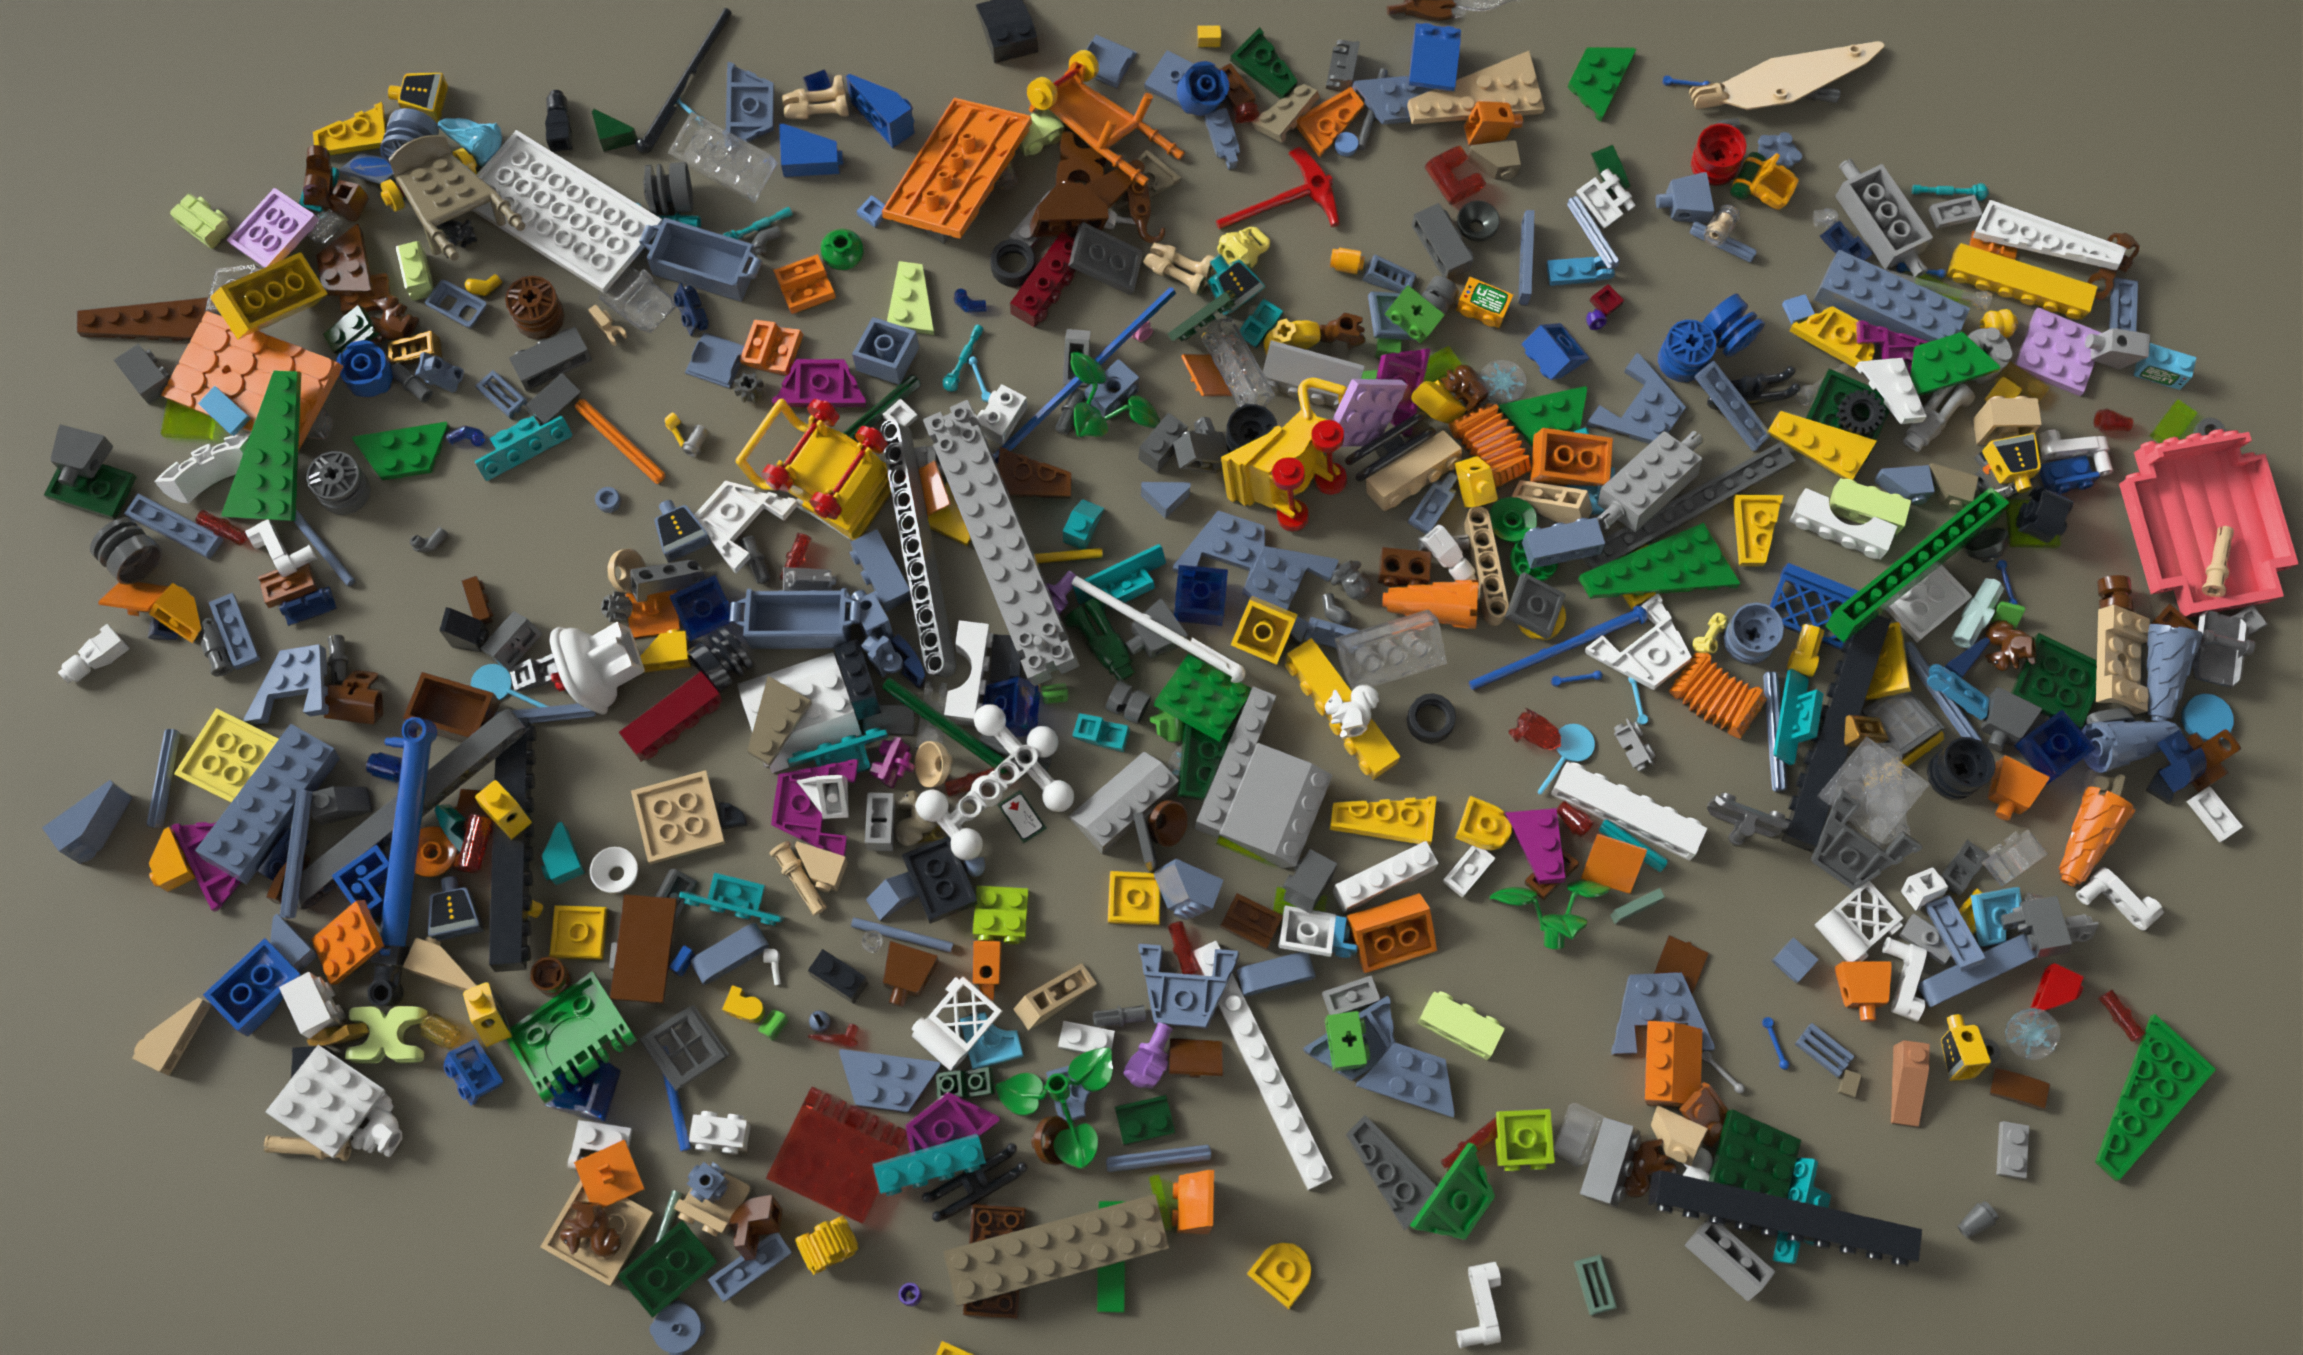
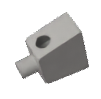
M2112 328L2099 335L2089 334L2085 339V347L2091 349L2092 361L2120 370L2149 356L2150 334Z

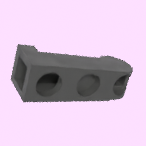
M685 560L631 569L630 589L638 603L647 601V595L686 587H700L705 582L706 577L697 561Z

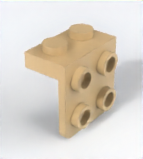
M725 1173L723 1176L729 1181L726 1185L728 1189L719 1200H715L712 1204L705 1199L702 1203L690 1194L691 1188L685 1200L679 1199L674 1209L680 1212L678 1218L692 1225L694 1221L703 1224V1231L717 1237L718 1233L727 1236L731 1229L728 1225L734 1211L745 1202L751 1188L748 1184ZM707 1176L701 1184L703 1186L708 1185L710 1177Z

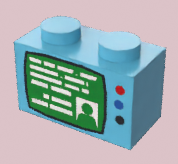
M2149 343V356L2136 363L2134 376L2180 390L2192 378L2196 357Z

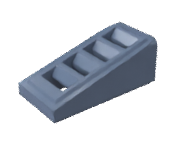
M1374 255L1367 264L1362 280L1401 293L1407 285L1412 288L1416 274ZM1384 271L1388 272L1386 277L1383 276ZM1393 274L1397 275L1395 281L1392 280ZM1402 277L1406 278L1404 285L1400 284Z

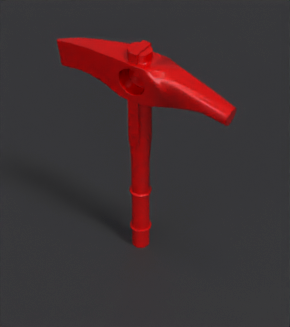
M1299 146L1288 154L1302 172L1304 177L1303 185L1216 220V225L1218 229H1221L1251 216H1256V214L1309 195L1326 213L1330 226L1337 227L1340 225L1331 188L1333 185L1331 175H1325L1315 160Z

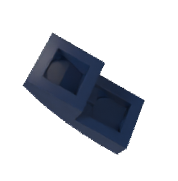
M1840 220L1820 235L1821 239L1835 254L1838 250H1841L1861 260H1866L1873 254L1859 235L1853 238Z
M897 634L891 640V644L895 652L899 653L902 657L903 666L901 673L920 689L925 678L923 667L911 646L904 638Z

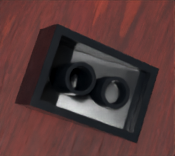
M991 0L975 4L994 63L1038 53V37L1023 0Z

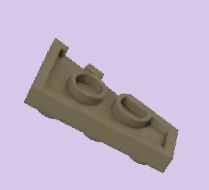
M1305 84L1296 87L1293 92L1280 99L1277 104L1261 113L1258 118L1252 121L1254 129L1282 143L1286 139V132L1289 129L1293 130L1297 126L1296 120L1300 116L1306 115L1320 98L1318 91Z
M1147 149L1136 159L1143 162L1145 166L1143 175L1149 178L1147 183L1149 197L1181 182L1180 176ZM1127 191L1111 207L1117 214L1129 208Z
M768 676L748 746V754L771 766L811 706V700Z

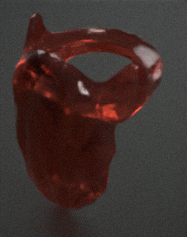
M1525 708L1528 712H1523L1518 717L1517 727L1508 731L1516 743L1524 737L1527 741L1543 749L1554 750L1561 747V734L1558 729L1545 717L1528 708Z

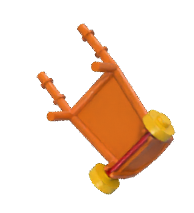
M1080 50L1072 55L1069 60V69L1063 77L1054 83L1045 77H1039L1029 83L1027 96L1031 103L1029 107L1031 113L1039 109H1049L1093 149L1113 163L1112 166L1114 168L1118 167L1131 177V181H1137L1143 187L1148 183L1149 178L1141 173V169H1135L1123 160L1122 155L1118 156L1109 147L1137 128L1149 137L1148 140L1150 142L1154 141L1165 149L1167 155L1171 154L1178 160L1184 156V152L1176 147L1177 144L1175 142L1172 144L1158 133V129L1154 130L1143 122V118L1153 99L1150 93L1144 94L1134 116L1083 83L1096 77L1099 72V64L1096 57L1087 50Z

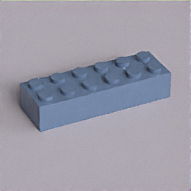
M1838 250L1831 261L1814 298V301L1828 307L1833 306L1859 321H1866L1868 324L1877 327L1882 326L1890 331L1899 334L1904 333L1929 342L1960 333L1970 310L1965 305L1841 250Z
M290 724L195 851L204 861L247 885L287 828L291 826L296 792L298 790L315 792L340 759L336 750Z

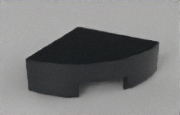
M2160 768L2154 774L2145 791L2169 804L2173 799L2174 793L2160 775L2159 771L2162 770Z
M719 803L722 829L748 826L747 819L740 809L729 803Z

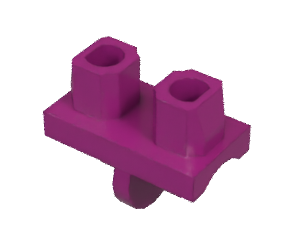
M894 736L893 741L882 740L879 753L882 756H886L883 763L875 761L871 766L870 774L887 787L894 789L898 777L903 778L905 771L913 772L915 768L909 762L912 756L909 753L910 747L903 743L902 738Z

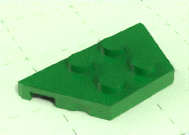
M1587 47L1569 81L1567 88L1579 97L1580 102L1585 107L1589 106L1595 112V118L1600 122L1635 54V48Z
M1960 332L1915 346L1910 378L1918 396L1999 372L2000 366L1967 335Z
M1587 386L1498 405V413H1503L1511 421V426H1514V429L1521 433L1525 441L1533 447L1534 435L1542 428L1569 432L1580 429Z
M446 421L352 436V439L380 479L385 481L431 473L435 465V458L441 451V442L445 432L448 433L450 428Z
M1468 1143L1410 1224L1411 1228L1463 1240L1468 1237L1495 1198L1492 1186L1487 1181L1485 1168L1483 1165H1480L1476 1152L1478 1150L1474 1144Z

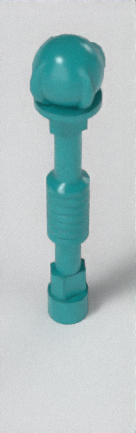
M1983 183L1973 185L1972 188L1913 185L1912 194L1936 193V195L1951 196L1953 194L1975 195L1976 199L1981 201L1988 196L1989 189Z
M788 206L775 215L754 222L752 226L735 232L731 230V232H726L723 235L739 240L744 235L762 230L770 226L772 222L790 217L793 214Z
M975 325L968 344L964 346L958 358L959 362L955 369L943 378V388L946 391L954 392L958 389L960 371L964 363H967L975 342L978 341L984 330L982 326Z

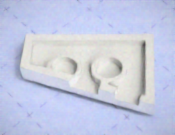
M1903 358L1858 362L1855 368L1860 374L1864 373L1870 380L1868 384L1873 390L1877 389L1884 398L1883 403L1900 424L1919 423L1925 420L1927 416Z

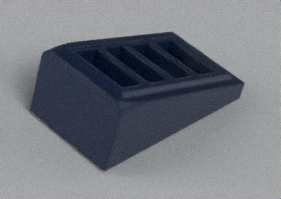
M1986 637L1948 662L1944 667L1963 678L1989 645L1990 639Z

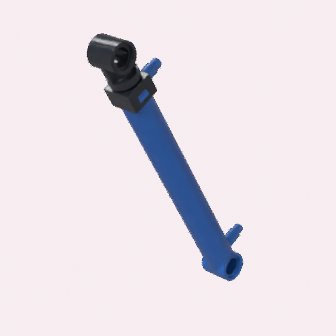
M417 717L409 718L404 722L402 726L403 738L387 737L384 742L386 746L404 749L379 933L384 947L375 953L371 959L372 963H382L384 966L375 965L374 982L371 983L367 991L369 1001L376 1006H394L402 1000L404 995V989L400 984L403 967H395V965H404L410 947L406 946L431 744L437 736V728L432 721ZM419 726H422V734L418 737L417 729ZM385 987H387L388 989V996L386 999L383 996V990Z

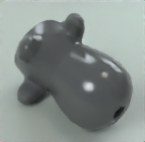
M1347 560L1333 571L1331 584L1336 586L1341 582L1346 594L1351 599L1361 600L1369 594L1370 583L1357 570L1361 567V562Z

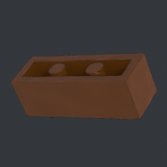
M477 576L462 580L472 616L481 620L484 625L492 623V616L494 614L492 608L488 607L487 604L490 601L487 594H484L483 589H485L483 580H479Z

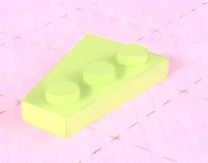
M899 261L887 322L915 330L916 333L934 335L923 265Z

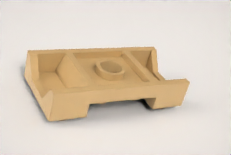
M2116 605L2098 609L2096 702L2119 703L2127 706L2132 715L2148 711V687L2142 686L2140 683L2141 644L2148 642L2150 619Z

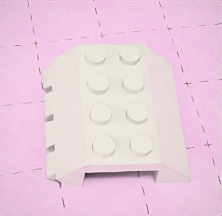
M833 652L737 684L752 732L768 676L805 696L812 702L771 764L770 769L772 773L789 768L787 760L792 757L794 752L807 750L808 753L817 750V746L820 744L831 742L832 745H835L836 743H841V739L844 737L856 735L857 738V736L862 735Z

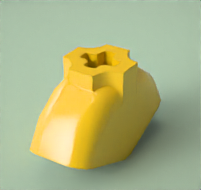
M1287 318L1280 320L1277 327L1268 332L1263 341L1265 353L1267 355L1271 340L1307 350L1320 341V328L1318 323L1313 321L1297 320L1289 322Z
M1439 380L1436 382L1424 381L1411 395L1412 401L1430 417L1446 424L1458 419L1466 411L1463 404L1459 400L1456 401L1455 396L1448 392L1444 383Z

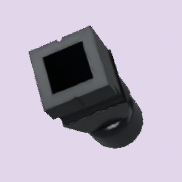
M552 90L546 98L547 117L545 126L547 144L551 152L573 150L570 117L567 114V98L561 90Z

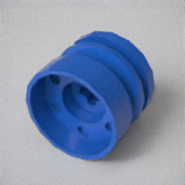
M1733 294L1725 299L1702 321L1713 331L1715 338L1721 335L1716 346L1718 349L1724 348L1722 352L1727 358L1750 345L1765 326V322L1761 318L1755 320L1757 317L1755 312H1750L1743 316L1748 309V304L1739 294Z
M1686 319L1677 322L1670 328L1658 352V364L1661 371L1668 378L1677 382L1696 380L1695 376L1710 362L1716 350V338L1713 331L1706 324L1697 320Z

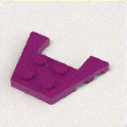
M1866 321L1856 322L1857 344L1881 343L1882 360L1903 358L1909 375L1915 346L1929 342L1904 333L1899 334L1890 331L1882 326L1877 327L1868 324Z
M853 759L778 774L771 825L817 848L845 856L848 836L822 833V813L801 788L797 780L816 776L843 775L847 777V782L856 783L859 760Z

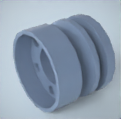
M406 108L395 110L390 115L386 133H384L380 146L382 158L390 164V156L409 141L422 136L439 135L437 123L430 116L418 110Z
M1755 602L1742 606L1736 611L1724 631L1723 641L1725 649L1732 658L1740 663H1761L1770 656L1783 637L1784 626L1782 618L1775 609L1767 604ZM1749 634L1753 635V640L1749 639Z

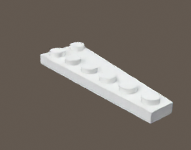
M1992 200L1989 201L1973 235V238L1984 242L1998 243L2114 270L2118 269L2126 251L2125 247Z

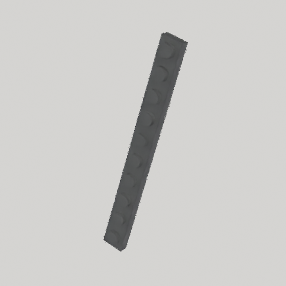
M1781 441L1666 504L1638 531L1634 532L1626 526L1604 538L1605 545L1600 555L1582 559L1588 568L1592 570L1628 555L1789 467L1795 462V459Z

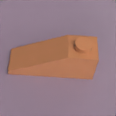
M1903 1040L1893 1046L1891 1124L1919 1126L1929 1072L1930 1044Z

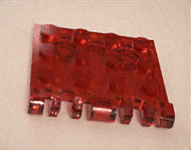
M812 1086L766 1179L863 1225L879 1193L873 1164L897 1156L907 1136L906 1129L898 1126L888 1145L886 1142L894 1128V1124L889 1122L885 1125L880 1139L877 1140L871 1137V1135L878 1126V1116H872L865 1132L862 1133L860 1131L869 1112L851 1105L841 1123L838 1120L847 1103L841 1100L837 1103L835 1111L830 1118L824 1115V1112L831 1102L832 1095L826 1093L815 1111L814 1108L822 1095V1090Z

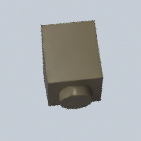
M1516 140L1470 145L1467 155L1469 163L1494 179L1502 178L1507 180L1517 177L1521 162Z
M1930 463L1934 495L1941 505L1948 506L1955 511H1961L1973 501L1978 476Z

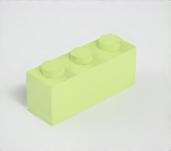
M1840 478L1833 488L1829 506L1835 516L1860 524L1869 522L1873 517L1897 526L1895 535H1898L1905 526L1911 500L1905 499L1899 494L1883 492L1877 487H1867L1858 484L1852 479Z
M1441 991L1439 993L1433 992L1417 1024L1485 1060L1492 1056L1505 1029L1499 1026L1500 1022L1490 1016L1484 1018L1476 1013L1477 1010L1467 1004H1462L1461 1006L1453 1001L1452 996Z

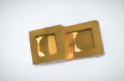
M366 1023L323 1028L308 1039L307 1042L311 1046L347 1043L363 1037L369 1033Z

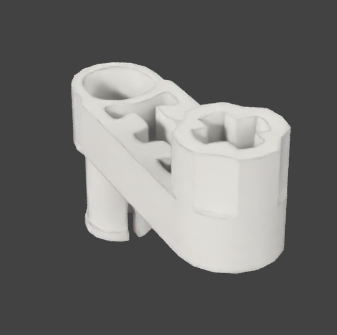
M2055 429L2047 430L2037 435L2043 460L2075 458L2086 455L2094 458L2096 469L2100 476H2106L2114 472L2108 454L2110 448L2105 436L2061 440L2059 431Z
M269 519L245 531L255 549L266 545L277 570L283 578L297 572V568L317 559L310 545L288 555L275 527Z
M2101 867L2090 877V881L2076 893L2078 900L2088 905L2102 892L2140 930H2146L2164 913L2158 901L2150 897H2145L2141 901L2113 872L2105 867Z
M1888 937L1884 942L1882 952L1903 959L1904 962L1892 1002L1891 1012L1918 1022L1925 1008V1000L1914 995L1924 966L1927 950L1914 944L1907 945Z
M1496 1262L1468 1267L1480 1324L1479 1327L1456 1331L1458 1345L1460 1348L1481 1343L1484 1345L1501 1342V1335L1490 1288L1501 1286V1277Z

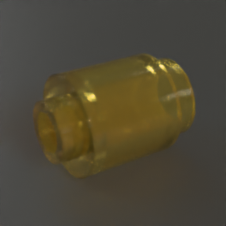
M438 1013L427 1015L419 1026L421 1029L420 1035L442 1049H452L462 1034L458 1030L457 1025Z

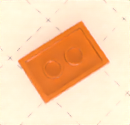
M365 900L355 901L311 939L330 985L339 984L384 947Z

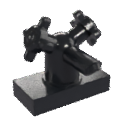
M451 219L436 226L438 230H442L449 237V243H453L455 246H457L458 241L462 242V248H466L472 242H477L475 233H473L474 228L470 226V220H466L463 224L455 219Z

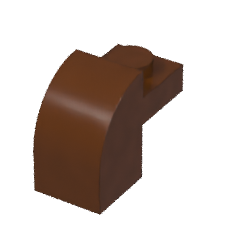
M339 180L336 187H332V194L329 197L331 201L330 207H320L324 211L343 215L347 221H357L369 201V197L359 184Z
M773 1195L755 1197L745 1201L734 1211L728 1225L736 1234L733 1240L734 1247L745 1261L756 1259L759 1236L780 1232L783 1209Z

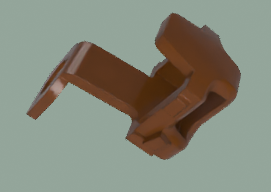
M2113 233L2106 241L2112 242L2114 237H2116V244L2125 247L2126 250L2135 247L2130 257H2127L2124 253L2118 269L2127 272L2128 268L2134 263L2132 260L2137 256L2140 245L2133 236L2127 233ZM2100 267L2098 272L2090 276L2087 281L2089 284L2100 280L2101 277L2106 279V289L2102 292L2096 291L2095 298L2104 300L2113 288V279L2118 269Z

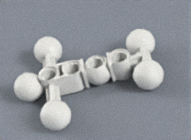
M992 704L984 705L977 710L974 717L975 726L983 735L994 736L1011 755L989 775L977 778L972 784L971 791L956 804L955 810L951 814L948 812V800L940 791L926 790L920 794L916 802L919 816L925 821L937 822L950 836L951 850L954 855L966 861L973 860L982 852L983 841L977 831L970 828H962L961 825L965 821L973 820L985 808L997 805L1002 799L1003 792L1025 772L1043 790V802L1051 811L1063 812L1070 808L1074 800V792L1071 786L1065 781H1054L1037 762L1038 757H1049L1057 750L1058 737L1055 731L1046 726L1035 727L1028 734L1027 745H1022L1005 726L1006 717L1003 710ZM1019 753H1026L1029 756V764H1024L1019 760ZM1000 770H1008L1011 773V780H1004L1000 776ZM982 786H989L992 789V797H986L982 794ZM964 802L973 805V814L964 812L962 807Z

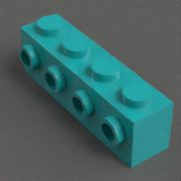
M974 1134L874 1163L873 1168L880 1194L886 1192V1196L901 1193L902 1187L912 1185L913 1188H919L928 1185V1180L938 1177L939 1181L955 1176L954 1172L963 1169L965 1173L977 1171L981 1168L980 1164L986 1162L979 1136Z

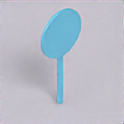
M488 664L482 666L474 673L471 679L472 687L493 692L499 700L510 694L537 707H549L512 690L511 676L500 665Z
M1568 724L1559 729L1555 736V747L1562 757L1538 790V794L1541 795L1565 760L1581 762L1589 758L1593 753L1595 741L1587 728L1579 724Z

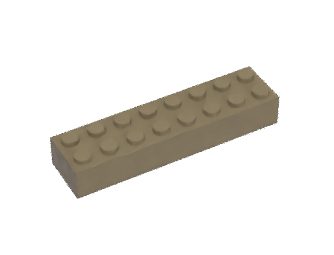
M1153 1194L943 1252L956 1307L1167 1250L1169 1245L1156 1195Z

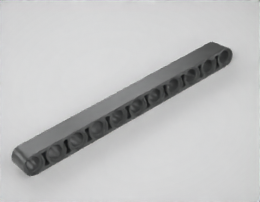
M887 420L881 426L880 432L888 443L884 450V456L924 667L930 674L948 678L955 673L956 660L912 433L908 426L894 420Z
M505 709L498 713L428 770L422 817L525 734L527 729L511 709ZM397 796L302 871L298 906L301 909L313 906L338 886L332 877L334 873L375 845L384 849L391 843Z

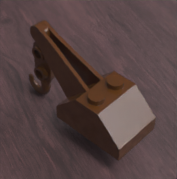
M1140 160L1129 162L1135 169H1141L1143 174L1145 169L1143 162ZM1119 168L1086 185L1074 183L1071 180L1058 183L1037 206L1029 224L1031 237H1058L1061 232L1068 236H1076L1078 225L1082 222L1102 231L1109 219L1108 210L1127 191L1130 216L1137 226L1139 236L1145 242L1152 244L1160 242L1165 236V228H1161L1158 236L1148 234L1147 224L1151 215L1148 185L1146 184L1143 187L1137 181H1131V177Z

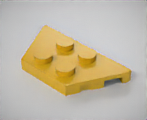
M1833 306L1823 310L1822 313L1809 316L1806 321L1800 324L1797 322L1793 323L1789 332L1854 368L1858 362L1872 361L1874 355L1873 343L1857 344L1856 322L1859 320Z

